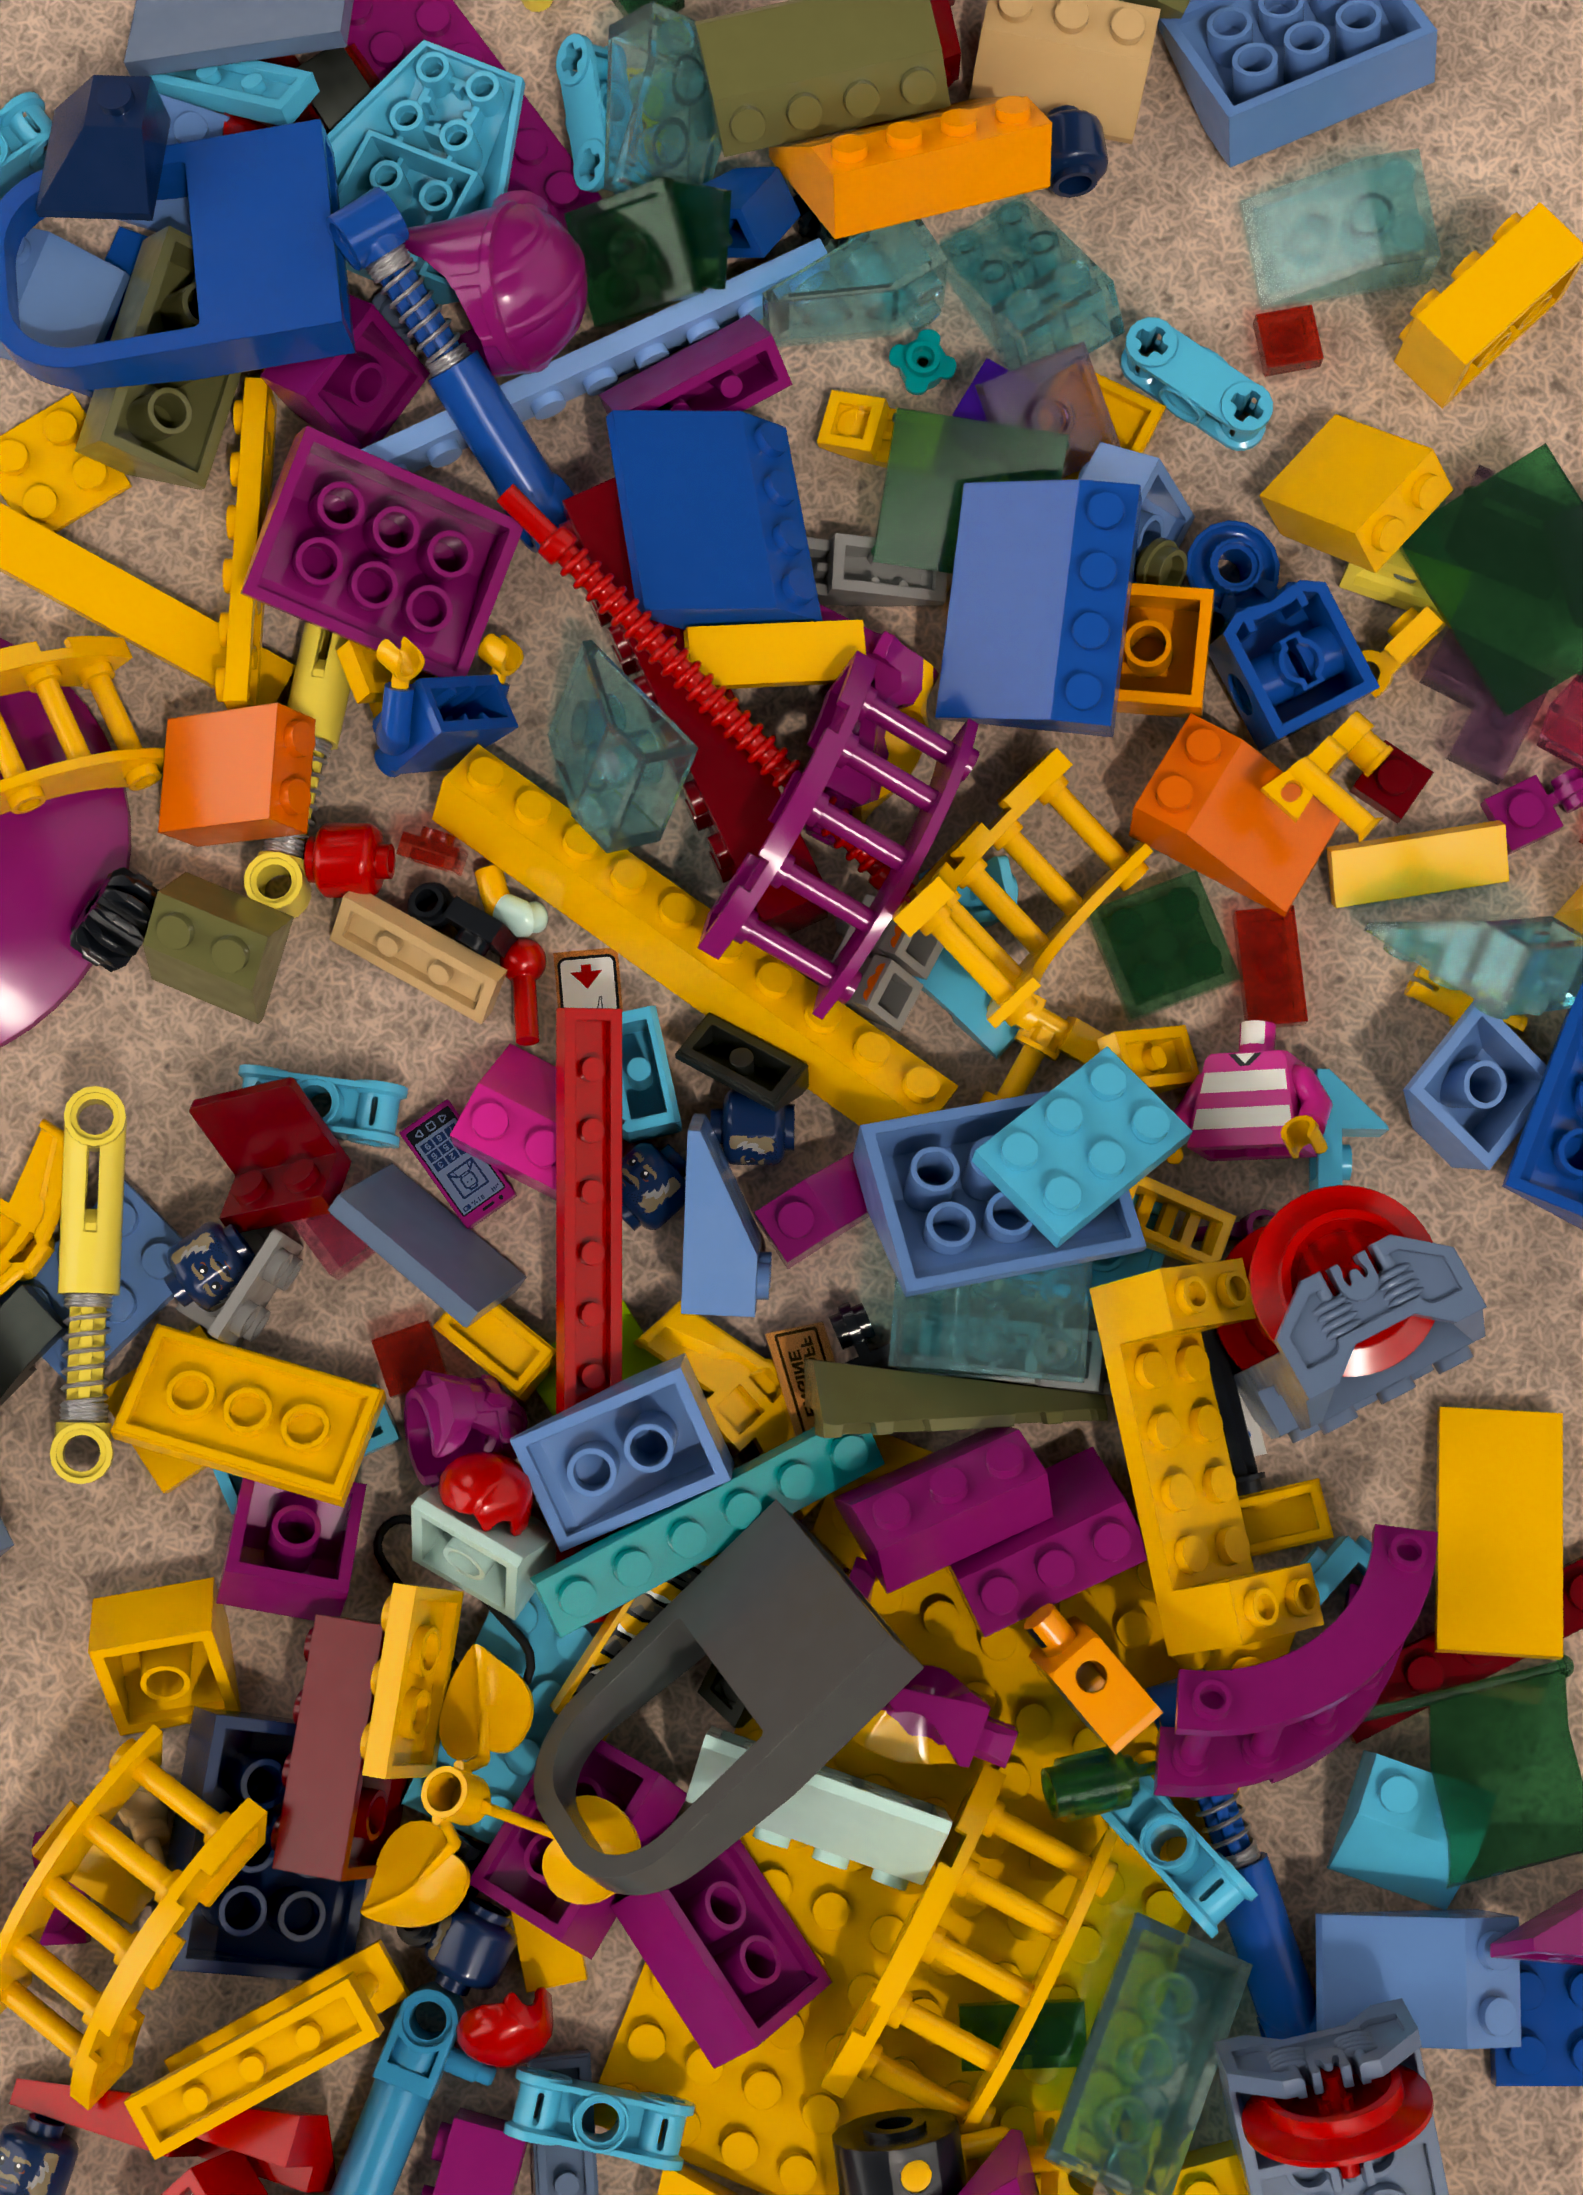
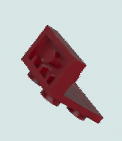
M283 1078L193 1100L189 1113L235 1175L219 1217L225 1227L232 1223L241 1233L330 1213L328 1209L338 1194L341 1193L352 1161L294 1078Z

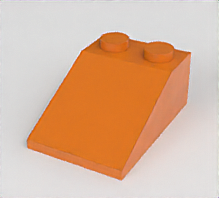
M1190 713L1134 805L1129 836L1146 843L1149 847L1285 917L1341 820L1316 797L1312 796L1295 823L1260 791L1263 786L1284 772L1243 739ZM1293 783L1286 785L1281 790V796L1287 802H1293L1301 795L1299 786Z

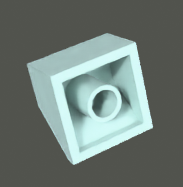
M438 1486L418 1496L411 1505L412 1560L515 1621L535 1592L530 1577L553 1566L555 1563L556 1541L549 1528L539 1519L530 1515L528 1526L521 1535L513 1536L511 1534L509 1521L499 1522L490 1531L486 1532L482 1530L473 1514L458 1513L442 1504Z

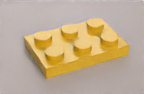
M393 1583L392 1593L386 1599L381 1613V1626L385 1632L381 1658L374 1665L371 1675V1692L375 1696L371 1722L364 1728L360 1742V1753L364 1759L362 1775L381 1779L425 1778L436 1769L441 1740L439 1735V1719L450 1683L464 1591Z

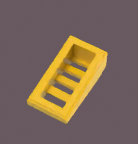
M1147 1176L1129 1189L1132 1200L1135 1194L1139 1195L1135 1211L1147 1245L1146 1248L1188 1264L1221 1261L1237 1216ZM1156 1201L1163 1205L1155 1227L1151 1230L1146 1228ZM1178 1211L1186 1212L1177 1240L1169 1238ZM1202 1218L1210 1221L1200 1250H1196L1191 1245Z

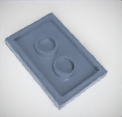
M393 1163L338 1194L328 1209L331 1215L463 1327H469L514 1294L527 1278L526 1275L470 1228L467 1229L462 1221Z

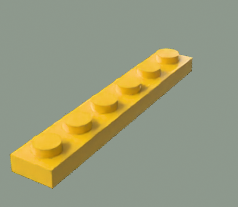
M245 377L243 400H235L233 408L234 429L236 435H241L240 452H232L230 456V479L232 487H237L236 505H228L226 529L228 539L234 540L233 558L224 559L222 570L224 592L230 594L229 612H221L219 617V640L221 647L226 648L225 667H217L215 674L216 699L218 702H224L227 710L257 706L259 700L265 604L240 593L272 497L277 403L272 389L262 378Z

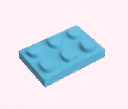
M1107 1046L976 1149L972 1162L1058 1248L1186 1144L1192 1134V1130Z

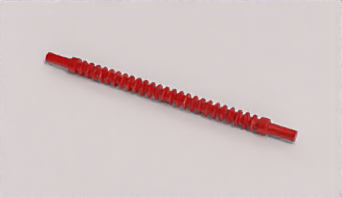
M512 484L496 502L540 545L538 553L550 565L558 563L562 567L560 571L562 577L570 574L575 579L573 583L574 589L577 590L581 587L586 589L588 593L585 600L591 602L595 599L600 604L598 609L600 615L606 612L611 614L613 617L610 623L611 626L621 625L626 631L623 634V638L625 640L631 637L636 639L638 642L635 648L636 651H648L651 655L648 663L650 665L656 662L661 664L663 667L660 673L661 676H673L675 679L673 688L676 690L681 687L686 689L688 692L685 697L686 701L691 702L694 699L700 704L698 713H710L713 717L710 725L713 727L719 724L722 725L725 729L723 738H735L737 741L735 750H747L750 754L747 758L748 763L759 762L762 766L760 775L765 776L769 773L773 776L772 787L778 788L782 786L785 788L792 774L796 770L800 772L798 769L801 764L800 760H788L786 757L788 748H776L774 745L776 736L773 734L768 737L763 735L761 731L764 728V724L762 722H758L755 725L749 720L752 714L751 711H739L737 708L739 699L736 697L731 700L726 698L724 694L727 687L725 685H721L718 688L712 683L714 674L708 673L704 675L699 669L702 666V662L700 660L693 663L687 658L690 652L689 649L683 648L679 650L674 644L677 641V637L675 635L669 638L664 636L662 633L665 627L664 624L658 623L654 625L649 619L652 616V612L650 610L643 613L637 608L640 602L639 599L633 598L629 600L624 594L627 591V587L625 585H621L618 588L612 583L614 574L611 572L606 575L601 573L599 568L602 562L596 560L592 563L586 557L589 549L584 547L579 550L575 546L577 537L565 525L557 528ZM831 796L829 803L835 806L837 797ZM848 808L842 809L844 812L849 814ZM823 828L821 835L823 837L832 835L835 838L833 847L835 849L844 847L847 850L845 859L847 861L856 859L859 862L857 871L859 873L867 871L870 874L868 882L879 892L891 868ZM911 883L900 904L904 901L907 903L912 901L908 894L915 887L913 883Z

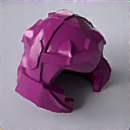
M426 1370L423 1371L416 1383V1387L411 1388L407 1393L404 1407L405 1438L410 1461L418 1480L427 1488L438 1486L440 1476L447 1465L456 1458L472 1452H497L514 1461L517 1459L510 1439L527 1429L528 1420L523 1407L519 1406L517 1400L503 1390L500 1382L495 1377L482 1374L481 1377L463 1378Z

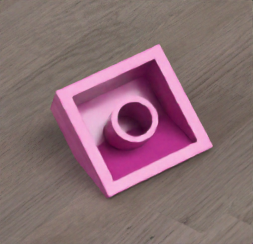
M510 1043L477 1084L454 1126L450 1138L454 1147L497 1168L505 1175L556 1200V1066Z

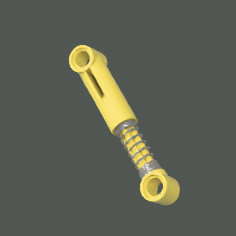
M305 621L287 707L316 719L310 789L311 805L308 815L309 829V826L315 825V822L310 820L312 811L319 809L314 805L315 796L322 794L317 789L318 782L325 779L324 775L320 774L322 765L329 763L326 759L330 757L329 753H331V750L338 749L350 685L336 653V650L344 645L348 639ZM307 834L265 839L263 850L258 852V856L249 863L244 874V888L250 899L291 915L294 918L298 917L307 908L311 900V885L306 878L304 867L305 846L309 838ZM278 875L291 877V887L284 896L275 899L265 897L266 885L273 877Z
M99 1086L85 1087L74 1093L66 1103L64 1111L65 1125L57 1294H62L66 1297L64 1299L66 1302L64 1306L69 1309V1317L63 1322L69 1326L68 1334L62 1338L68 1342V1351L62 1354L67 1359V1367L61 1371L62 1374L67 1376L66 1384L60 1388L63 1392H66V1401L60 1404V1422H55V1438L50 1449V1459L56 1473L67 1482L75 1484L95 1482L104 1476L111 1467L114 1457L110 1432L112 1423H107V1417L109 1416L107 1414L109 1411L107 1407L109 1405L103 1403L109 1397L103 1394L104 1384L110 1381L104 1377V1368L110 1365L108 1361H105V1351L111 1348L110 1345L105 1344L106 1334L112 1331L106 1327V1317L112 1315L107 1309L113 1306L111 1298L120 1295L127 1120L124 1105L118 1095L108 1088ZM90 1105H103L110 1109L114 1116L110 1128L102 1134L96 1135L83 1131L78 1124L79 1115L83 1109ZM89 1151L100 1152L97 1209H87ZM85 1435L90 1436L97 1442L100 1448V1457L93 1468L81 1472L74 1470L68 1465L64 1453L70 1440L77 1436Z

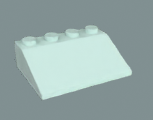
M711 1726L705 1735L685 1801L693 1804L756 1741ZM823 1766L794 1796L756 1825L753 1837L788 1849L791 1839L815 1847L812 1858L844 1870H847L850 1860L874 1868L871 1875L872 1880L906 1891L909 1881L923 1886L949 1835L953 1821L943 1807Z

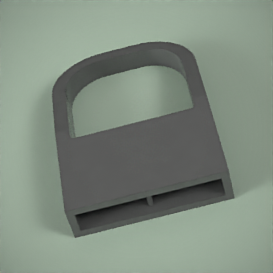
M775 1500L562 1709L547 1732L537 1757L534 1772V1795L537 1808L569 1861L598 1885L623 1895H646L669 1889L702 1870L794 1796L924 1666L811 1531L778 1500ZM707 1654L763 1731L762 1736L651 1843L626 1854H604L582 1819L576 1803L577 1781L586 1759L608 1733Z

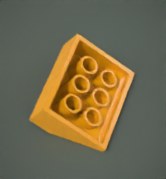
M1028 96L975 98L950 104V107L769 147V158L776 167H779L784 177L832 237L839 239L1050 187L1052 122Z

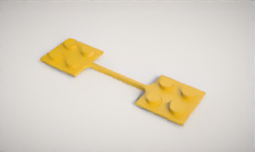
M70 393L0 436V493L11 509L55 533L132 487L124 473L75 451L86 413L73 393Z

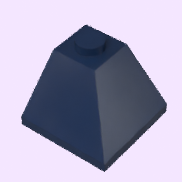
M93 75L55 109L35 209L39 217L153 221L171 119L151 76Z

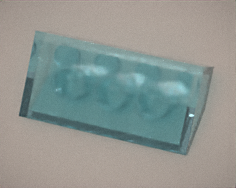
M1139 1912L1134 1913L1044 2159L1088 2187L1106 2195H1172L1218 2066L1214 2042L1228 2038L1253 1965Z

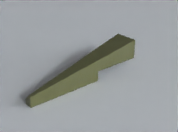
M804 1358L805 1407L814 1410L815 1435L822 1438H840L843 1434L872 1433V1435L893 1434V1432H935L1014 1427V1424L1021 1423L1061 1424L1071 1421H1108L1104 1395Z

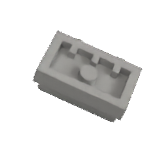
M271 1226L241 1232V1235L245 1238L256 1256L224 1306L214 1312H207L193 1301L186 1307L179 1302L175 1309L208 1329L207 1333L217 1340L240 1347L245 1339L253 1342L269 1320L271 1312L265 1307L277 1288L283 1291L287 1290L303 1265V1260L298 1258V1255L304 1247Z

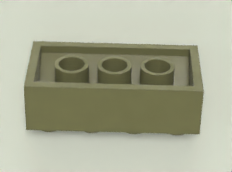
M788 0L695 21L716 133L724 157L950 107L942 47L930 0Z
M167 226L142 241L110 341L190 328L199 324L191 236L171 226ZM242 372L198 380L94 389L75 451L126 475L202 490L206 487Z

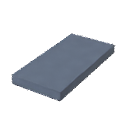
M136 0L124 64L130 76H150L347 47L354 0Z

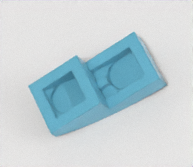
M944 947L927 980L913 976L924 985L922 991L952 1016L953 1022L994 1058L998 1059L1015 1041L1014 1037L1019 1028L1015 1026L1010 1027L1006 1021H1003L996 1029L986 1018L987 1007L992 997Z

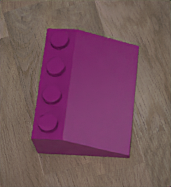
M306 426L293 439L274 488L240 594L376 652L379 644L384 639H389L400 649L402 638L405 636L422 652L425 658L423 672L435 677L467 676L523 528L508 515Z

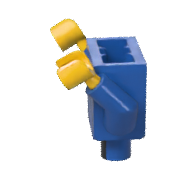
M490 633L483 639L478 649L479 658L492 667L489 675L419 678L413 684H409V680L415 678L425 665V658L422 652L405 636L402 638L400 649L389 639H384L377 648L376 656L378 661L392 673L391 682L384 684L382 711L373 719L372 725L376 742L379 746L374 753L378 768L385 775L394 778L401 774L447 770L455 767L477 744L486 748L517 729L519 726L507 700L510 684L506 683L505 680L506 676L513 674L523 662L524 655L520 646L506 635H501L499 638L495 634Z

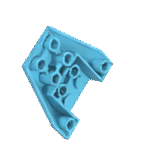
M423 40L327 134L335 157L340 209L374 187H380L392 199L400 211L407 228L448 220L492 207L493 200L508 191L525 89L524 79ZM412 253L410 254V257H413V261L416 262L413 269L417 276H425L422 282L425 289L434 291L431 298L435 304L444 305L460 302L455 291L442 274L437 272L422 258ZM346 261L347 270L374 281V279H371V275L368 274L369 271L366 270V267L358 271Z

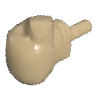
M140 1786L117 1814L124 1827H130L135 1843L167 1867L161 1846L166 1844L171 1837L168 1827V1806Z

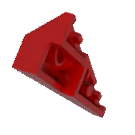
M22 2078L16 2079L9 2102L10 2105L149 2151L124 2104V2101L135 2092L109 2089L88 2111L70 2096V2084ZM252 2106L164 2155L165 2157L198 2156L209 2160L229 2150H233L246 2156L258 2177L306 2193L330 2191L336 2177L328 2115Z

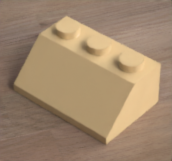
M988 0L980 34L969 100L986 97L1028 96L1045 115L1059 106H1075L1079 110H1085L1097 116L1103 126L1105 139L1132 144L1161 9L1119 0Z

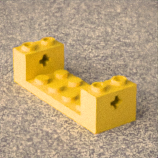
M1243 1258L1160 1268L1089 1288L1168 1657L1242 1646L1324 1625L1319 1592L1315 1585L1311 1563L1258 1572L1254 1571L1250 1543L1245 1530L1236 1489V1480L1233 1475L1224 1435L1223 1421L1210 1374V1362L1205 1352L1201 1334L1203 1331L1256 1318Z

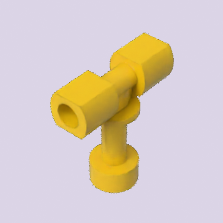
M1033 993L1032 996L1038 1001L1037 1004L1023 1019L1014 1025L1019 1028L1014 1040L1022 1044L1023 1047L997 1095L985 1091L979 1103L1023 1096L1044 1057L1056 1061L1061 1052L1084 1065L1100 1052L1097 1039L1106 1034L1076 1017L1068 1016L1066 1019H1063L1044 1008L1046 1000ZM991 999V1001H990V1003H989V1005H988V1007H987V1011H988V1008H989L990 1004L992 1003L993 999Z

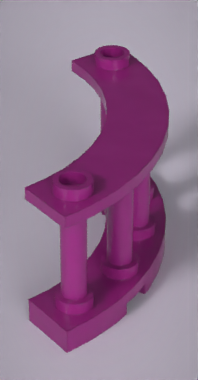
M858 650L825 695L818 719L807 742V745L815 750L803 774L797 770L792 774L768 818L775 825L758 852L760 857L758 858L748 852L735 875L708 912L697 947L719 960L732 940L739 944L746 940L820 984L812 1014L822 1020L836 1001L845 1004L856 991L862 978V972L858 970L872 951L907 893L938 834L960 782L967 778L979 757V751L973 748L978 723L968 718L952 741L903 713L877 697L878 690L871 686L877 662ZM865 717L936 760L930 785L925 784L860 745V737L852 733L856 721H861ZM845 765L851 767L920 809L903 846L829 803L830 796L824 793L823 790L836 766L840 769ZM805 824L811 828L818 824L891 868L870 907L794 864L795 857L789 854V851ZM769 885L776 889L783 885L856 928L833 963L757 919L759 913L754 908Z
M1375 1524L1372 1530L1371 1553L1361 1585H1349L1345 1596L1344 1611L1319 1636L1299 1649L1277 1659L1249 1667L1213 1671L1179 1669L1177 1676L1175 1727L1160 1726L1156 1737L1154 1795L1184 1798L1222 1796L1236 1793L1239 1787L1250 1786L1270 1780L1272 1784L1310 1767L1334 1751L1355 1732L1373 1710L1382 1691L1390 1680L1403 1644L1420 1615L1430 1589L1436 1563L1438 1532Z

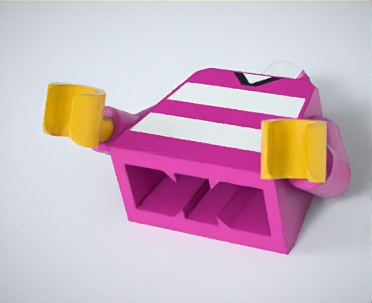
M1261 1020L1241 1022L1239 1052L1210 1054L1204 1061L1202 1072L1196 1076L1184 1097L1173 1111L1192 1130V1134L1187 1142V1148L1208 1161L1317 1157V1154H1322L1328 1149L1323 1134L1332 1110V1100L1312 1068L1305 1066V1063L1288 1051L1275 1050L1276 1025L1274 1023ZM1179 1148L1167 1158L1169 1164H1179L1184 1156L1182 1148Z

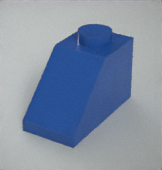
M779 167L734 168L663 203L657 209L680 258H764L801 216Z

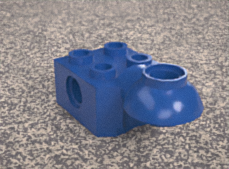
M1227 520L1210 525L1196 536L1187 552L1186 575L1190 587L1214 589L1213 611L1217 613L1221 624L1210 640L1209 656L1258 750L1261 751L1361 700L1380 686L1326 582L1299 580L1298 582H1288L1278 589L1280 563L1274 545L1262 531L1245 522ZM1219 560H1229L1237 566L1240 573L1239 583H1231L1221 576L1218 569Z

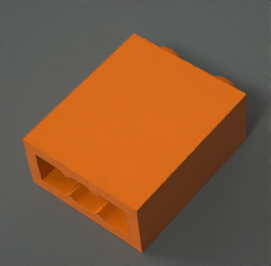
M278 702L167 719L158 833L196 847L307 834L308 815L311 805L310 789L316 719Z

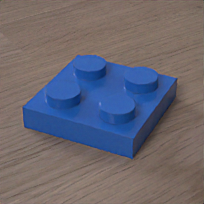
M1520 1960L1521 2047L1490 2048L1491 2083L1495 2086H1583V1966Z

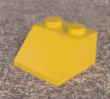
M214 1577L93 1599L88 1653L120 1736L145 1732L153 1724L159 1729L190 1724L194 1706L241 1712L228 1617L224 1605L216 1603L218 1588Z

